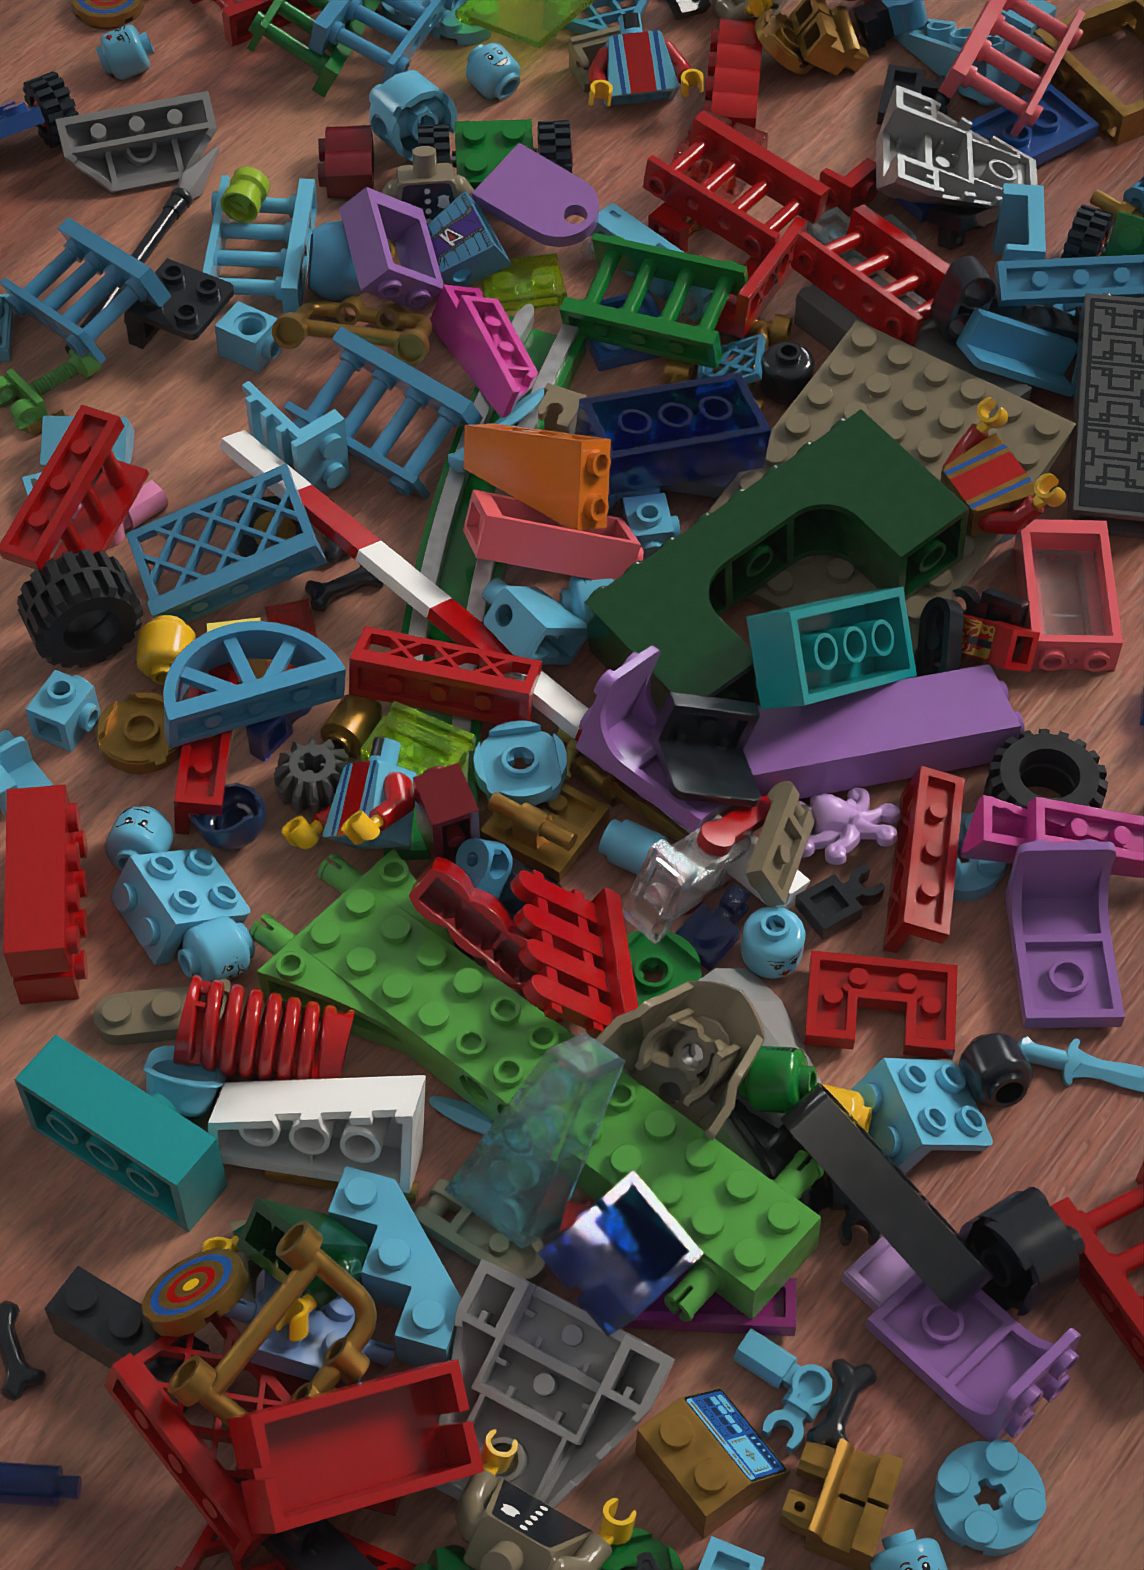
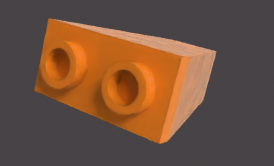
M496 423L465 425L463 469L569 529L581 531L607 528L611 439Z

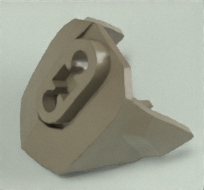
M688 981L661 995L644 1001L632 1011L617 1016L592 1042L591 1049L606 1060L627 1069L629 1076L698 1127L702 1128L704 1135L712 1141L733 1111L737 1089L751 1068L766 1036L759 1015L743 990L712 981ZM695 1045H698L703 1052V1059L698 1062L693 1059L696 1055ZM669 1082H673L679 1087V1099H674L668 1094L667 1086Z

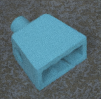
M496 578L490 581L483 590L482 598L491 605L484 617V625L514 656L542 661V665H570L588 637L587 624L537 587L508 586L503 580Z

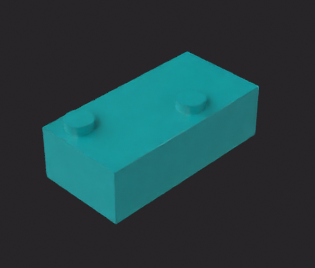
M903 586L857 592L746 617L761 709L804 706L917 676Z
M56 1034L14 1079L32 1129L187 1232L191 1231L227 1188L228 1184L216 1137L178 1114L176 1107L159 1093H153L152 1096Z

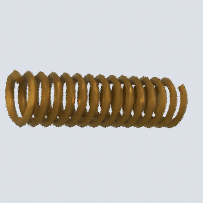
M63 409L61 411L58 410L53 415L50 414V416H66ZM43 418L32 423V425L26 426L31 435L34 436V434L42 432Z

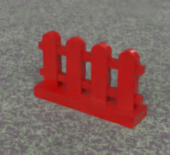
M535 869L531 873L520 871L511 881L510 887L520 900L528 904L524 905L514 916V921L524 934L534 939H529L521 947L518 955L521 962L528 969L538 973L533 975L523 986L524 996L532 1005L544 1010L545 1017L554 1021L560 1017L586 1030L587 1036L595 1040L617 1016L638 1007L620 894L604 887L590 902L584 899L582 892L573 889L571 892L545 880L544 874Z

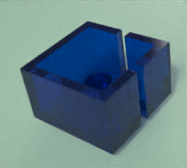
M633 1170L600 1195L574 1221L546 1244L538 1254L568 1290L576 1285L581 1289L583 1293L576 1300L608 1337L635 1320L703 1252Z

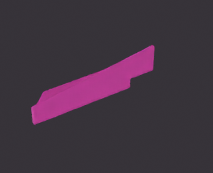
M444 284L430 319L432 328L498 415L504 418L510 415L515 403L533 387L538 371L498 299L483 297L480 288Z
M983 795L978 800L963 842L961 857L1013 864L1017 848L1023 843H1029L1034 840L1078 842L1085 839H1093L1099 842H1112L1115 845L1116 857L1110 875L1144 878V816L1035 797L1029 801L1027 809L1000 799Z

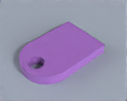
M520 143L472 192V199L481 209L535 241L547 246L566 247L585 240L592 234L599 219L597 194L586 181ZM571 215H579L585 220L579 224H572L565 219Z

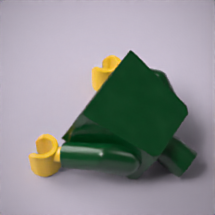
M256 1198L246 1224L233 1231L234 1237L231 1239L225 1237L209 1238L204 1242L201 1252L214 1248L230 1249L235 1253L242 1251L282 1283L292 1271V1268L276 1255L277 1245L292 1226L302 1220H306L323 1235L320 1249L358 1281L361 1277L362 1267L370 1246L324 1213ZM317 1275L302 1293L303 1297L297 1299L275 1327V1330L279 1331L289 1324V1340L293 1342L300 1341L308 1335L309 1313L313 1309L321 1311L338 1296Z

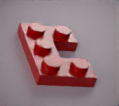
M811 950L804 1045L853 1050L856 1034L857 1007L905 1012L903 1055L953 1060L956 1037L958 965Z

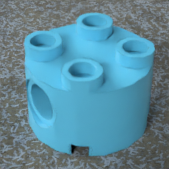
M409 70L394 75L383 84L376 85L369 94V101L371 103L369 123L372 125L373 133L399 155L412 162V151L418 147V125L449 124V132L452 134L455 132L454 122H457L458 112L454 101L416 70Z

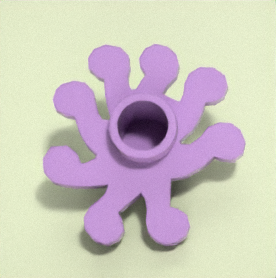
M858 787L848 791L846 801L829 793L810 797V807L808 808L815 817V822L802 855L803 858L811 856L817 849L825 848V860L833 865H841L846 862V853L852 851L859 844L860 839H876L877 843L884 847L892 846L897 842L898 834L895 827L884 824L877 825L881 822L893 824L899 821L900 809L893 803H884L873 810H869V793L864 788ZM799 801L801 805H806L802 801Z

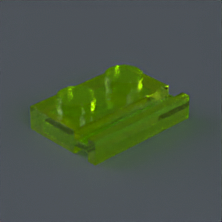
M557 253L509 259L511 262L509 266L481 280L484 297L498 299L505 312L520 310L527 304H532L534 308L559 306L564 298L567 297Z
M394 701L391 704V711L387 716L382 717L361 747V758L363 761H369L374 738L382 737L401 743L397 766L411 770L417 776L434 766L446 767L459 763L462 768L466 762V756L470 750L473 751L476 747V735Z

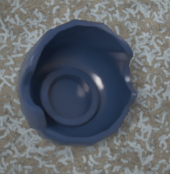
M233 783L225 786L222 816L195 814L191 815V821L210 846L222 850L239 849L254 842L260 834L266 818V806L263 798L252 787Z

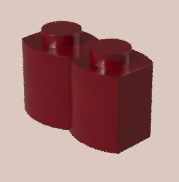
M372 125L326 127L325 138L318 139L320 162H325L318 163L319 187H326L328 198L354 197L366 187L374 190Z

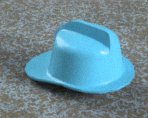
M175 1045L162 1046L152 1050L143 1067V1071L146 1074V1093L151 1096L153 1093L163 1095L176 1107L178 1114L182 1116L199 1117L208 1114L227 1076L221 1072L220 1066L215 1071L209 1072L202 1067L201 1062L200 1066H193L191 1068L174 1064Z

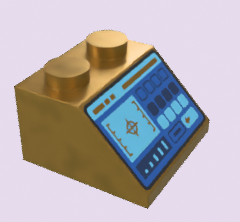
M721 1387L681 1397L637 1429L636 1455L702 1539H705L788 1477L790 1473Z

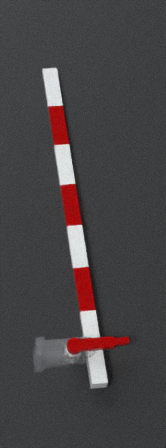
M245 430L221 438L219 449L253 477L285 464L284 461ZM287 465L293 476L310 523L458 645L513 655L480 620ZM283 480L267 487L282 500L286 492ZM541 671L533 692L532 705L578 742L582 733L579 724L588 708ZM515 672L503 674L506 678L525 681L527 676ZM768 795L761 796L755 807L740 806L724 817L718 814L714 819L704 823L702 827L694 832L681 826L689 835L673 845H670L664 839L651 845L622 907L624 918L656 944L666 937L676 918L730 884L733 879L737 880L764 902L759 893L750 885L745 872L758 841V837L753 832L764 825L772 804ZM797 870L785 904L776 907L786 909L793 907L796 895L805 891L811 880Z

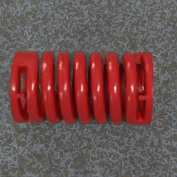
M198 975L193 976L178 1027L173 1055L174 1064L191 1068L193 1066H200L201 1062L202 1067L209 1072L215 1071L220 1066L221 1072L227 1076H232L239 1070L240 1076L245 1080H252L257 1073L260 1081H274L276 1077L277 1081L341 1078L355 1010L350 1009L346 1012L339 1010L338 1012L334 1005L325 1006L316 1040L320 1016V1005L318 1002H307L299 1024L301 1000L293 996L288 998L279 1024L283 998L279 993L273 992L267 998L260 1021L264 994L261 989L254 988L249 991L240 1021L245 989L242 985L234 984L230 987L218 1027L219 1015L224 999V983L221 980L204 981ZM202 995L207 996L206 1003L201 1002Z

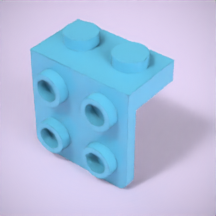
M204 848L129 856L109 896L154 965L171 962L188 929L220 916H226L235 922L245 921L250 913L249 906L209 850Z
M883 1058L850 1089L860 1093L864 1099L865 1106L872 1109L868 1134L904 1174L931 1150L985 1151L993 1143L985 1118L973 1099L966 1084V1079L959 1067L952 1061Z

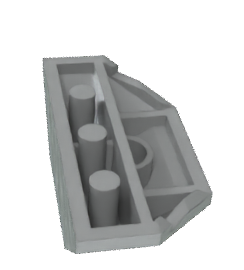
M208 91L55 119L65 160L112 194L179 181L180 175L201 158L217 131Z

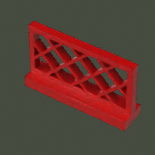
M214 1312L211 1316L205 1318L204 1321L206 1324L211 1322L225 1339L223 1354L192 1349L194 1333L179 1337L163 1336L133 1356L129 1353L115 1362L110 1369L104 1387L230 1553L240 1563L254 1553L260 1543L272 1535L251 1533L244 1495L237 1485L241 1484V1481L251 1479L249 1469L246 1472L225 1469L217 1459L219 1442L232 1444L230 1431L220 1430L221 1420L215 1415L213 1428L191 1425L183 1415L184 1405L178 1400L175 1405L169 1397L172 1396L168 1392L169 1383L157 1381L146 1367V1365L159 1356L182 1360L183 1364L195 1355L201 1357L209 1365L217 1366L240 1337L241 1332L230 1318L225 1316L219 1317L217 1312ZM186 1339L185 1348L176 1347L178 1343ZM250 1361L243 1370L250 1371L258 1381L256 1397L227 1393L225 1391V1394L240 1407L254 1409V1411L289 1402L291 1398L269 1368L250 1363ZM265 1392L271 1399H264ZM202 1439L211 1441L210 1449Z

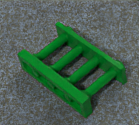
M274 0L266 15L259 11L250 25L248 31L254 35L247 49L254 52L262 37H266L314 68L313 73L319 77L312 90L325 98L352 49L339 42L336 45L331 43L327 48L332 53L331 56L326 53L320 55L309 49L308 46L272 24V21L278 13L311 35L315 19L285 0ZM330 0L306 1L323 11ZM363 0L362 6L375 12L380 0ZM356 19L353 22L348 20L345 24V29L358 36H361L366 27L365 24Z
M594 233L592 244L596 262L600 266L585 299L564 298L559 309L562 323L578 327V334L586 335V339L717 369L722 359L719 332L714 330L729 295L738 296V293L748 281L747 266L739 265L729 260L720 261L629 241L616 235L607 236ZM616 269L637 273L622 308L600 305ZM653 277L675 282L664 309L658 317L638 313ZM691 286L714 290L701 321L696 326L676 322Z

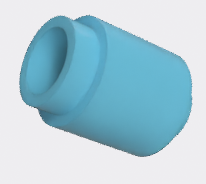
M613 819L605 829L599 844V853L607 856V862L646 880L652 879L655 874L662 875L670 863L673 850L668 848V837L628 819H625L623 822Z

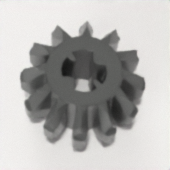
M311 736L307 743L308 745L301 746L293 741L290 748L291 753L284 752L279 754L278 767L275 768L274 772L275 786L278 787L279 797L283 804H292L297 815L306 808H310L311 812L315 815L319 813L320 808H327L332 805L343 768L349 763L345 750L335 749L331 739L318 745Z

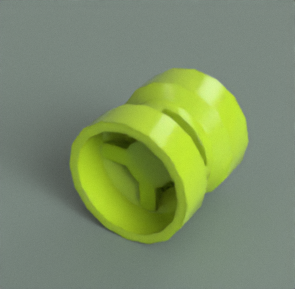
M248 166L240 167L235 170L229 183L230 186L226 188L220 204L223 212L230 219L240 223H250L256 219L262 207L261 203L265 201L271 189L270 182L261 171Z

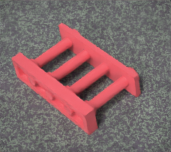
M987 0L938 91L951 99L959 86L965 89L970 86L1019 116L1010 132V135L1016 138L1025 125L1032 128L1039 118L1043 107L1038 105L1063 55L1067 49L1073 50L1083 34V30L1078 27L1085 12L1079 9L1067 26L1026 0ZM1002 9L1006 12L1009 9L1057 37L1059 41L1054 50L1004 21L1006 17L1000 14ZM998 35L1046 64L1041 75H1037L991 47L992 42L986 39L987 36L994 37ZM974 60L979 63L983 60L1030 88L1032 92L1027 102L977 72L978 68L972 65Z

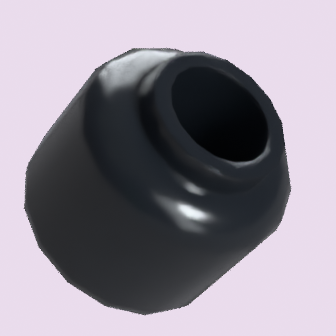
M779 342L768 347L762 355V380H759L762 392L778 403H792L813 377L815 363L812 354L806 347L798 343Z
M1003 1033L980 1035L970 1042L960 1057L959 1068L966 1079V1084L973 1097L982 1105L1006 1108L1017 1104L1027 1094L1033 1079L1032 1066L1019 1044L1010 1035Z

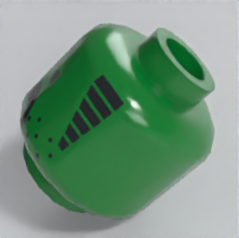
M761 1046L751 1068L738 1087L739 1093L742 1098H747L749 1105L755 1111L787 1113L817 1084V1071L815 1066H808L807 1058L801 1049Z

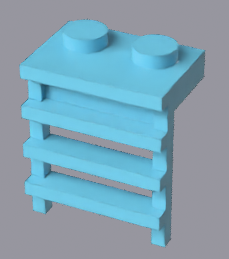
M250 381L242 384L243 391L248 395L245 398L251 436L322 493L331 488L338 487L346 479L350 478L345 418L335 409L299 429Z

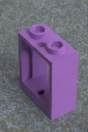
M368 187L364 188L339 208L361 291L415 310L427 306L433 298L441 293L444 284L423 209ZM387 239L395 242L401 266L393 263Z

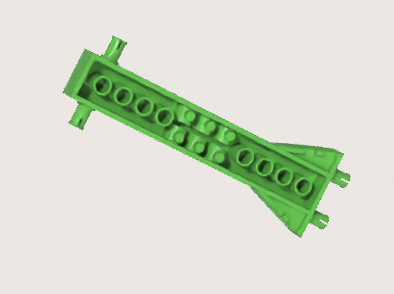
M394 848L365 874H362L343 860L339 854L329 855V860L335 864L333 866L325 859L319 867L318 878L342 895L299 934H293L270 914H264L260 917L261 921L267 924L266 927L258 920L254 922L249 932L253 942L258 943L274 955L257 970L265 1004L269 994L273 992L279 993L282 996V1004H286L288 998L292 996L298 997L301 1000L302 1011H304L307 1002L316 1001L320 1005L319 1023L322 1018L323 1009L327 1005H334L338 1012L339 1010L344 1012L350 1009L355 1010L351 1034L408 1055L592 1198L607 1204L611 1211L618 1212L619 1218L689 1271L677 1286L664 1297V1303L674 1315L680 1308L683 1310L679 1315V1319L682 1321L690 1322L694 1314L714 1292L753 1320L818 1247L821 1216L800 1202L799 1199L817 1179L823 1176L824 1169L814 1158L806 1165L805 1161L809 1157L808 1152L798 1151L793 1160L774 1180H771L715 1138L711 1141L704 1135L703 1129L616 1065L599 1055L556 1021L545 1017L544 1012L459 951L447 929L428 921L411 903L409 893L416 880L409 871L407 863L401 859Z

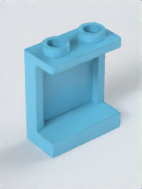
M1003 183L992 241V254L1003 255L1002 261L1045 258L1044 186Z

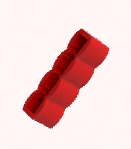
M720 19L719 30L712 29L710 52L716 53H709L708 76H714V78L707 77L705 100L712 102H704V111L749 139L754 140L762 43L754 29L755 21Z
M436 857L414 882L409 893L411 903L428 921L447 927L450 936L461 949L472 956L485 959L491 972L501 982L513 989L523 991V986L538 973L528 969L521 962L518 952L529 939L534 938L524 934L517 927L515 921L511 919L508 910L500 900L484 890L474 888L468 875L458 865L445 858ZM558 1017L555 1021L562 1023L564 1019Z

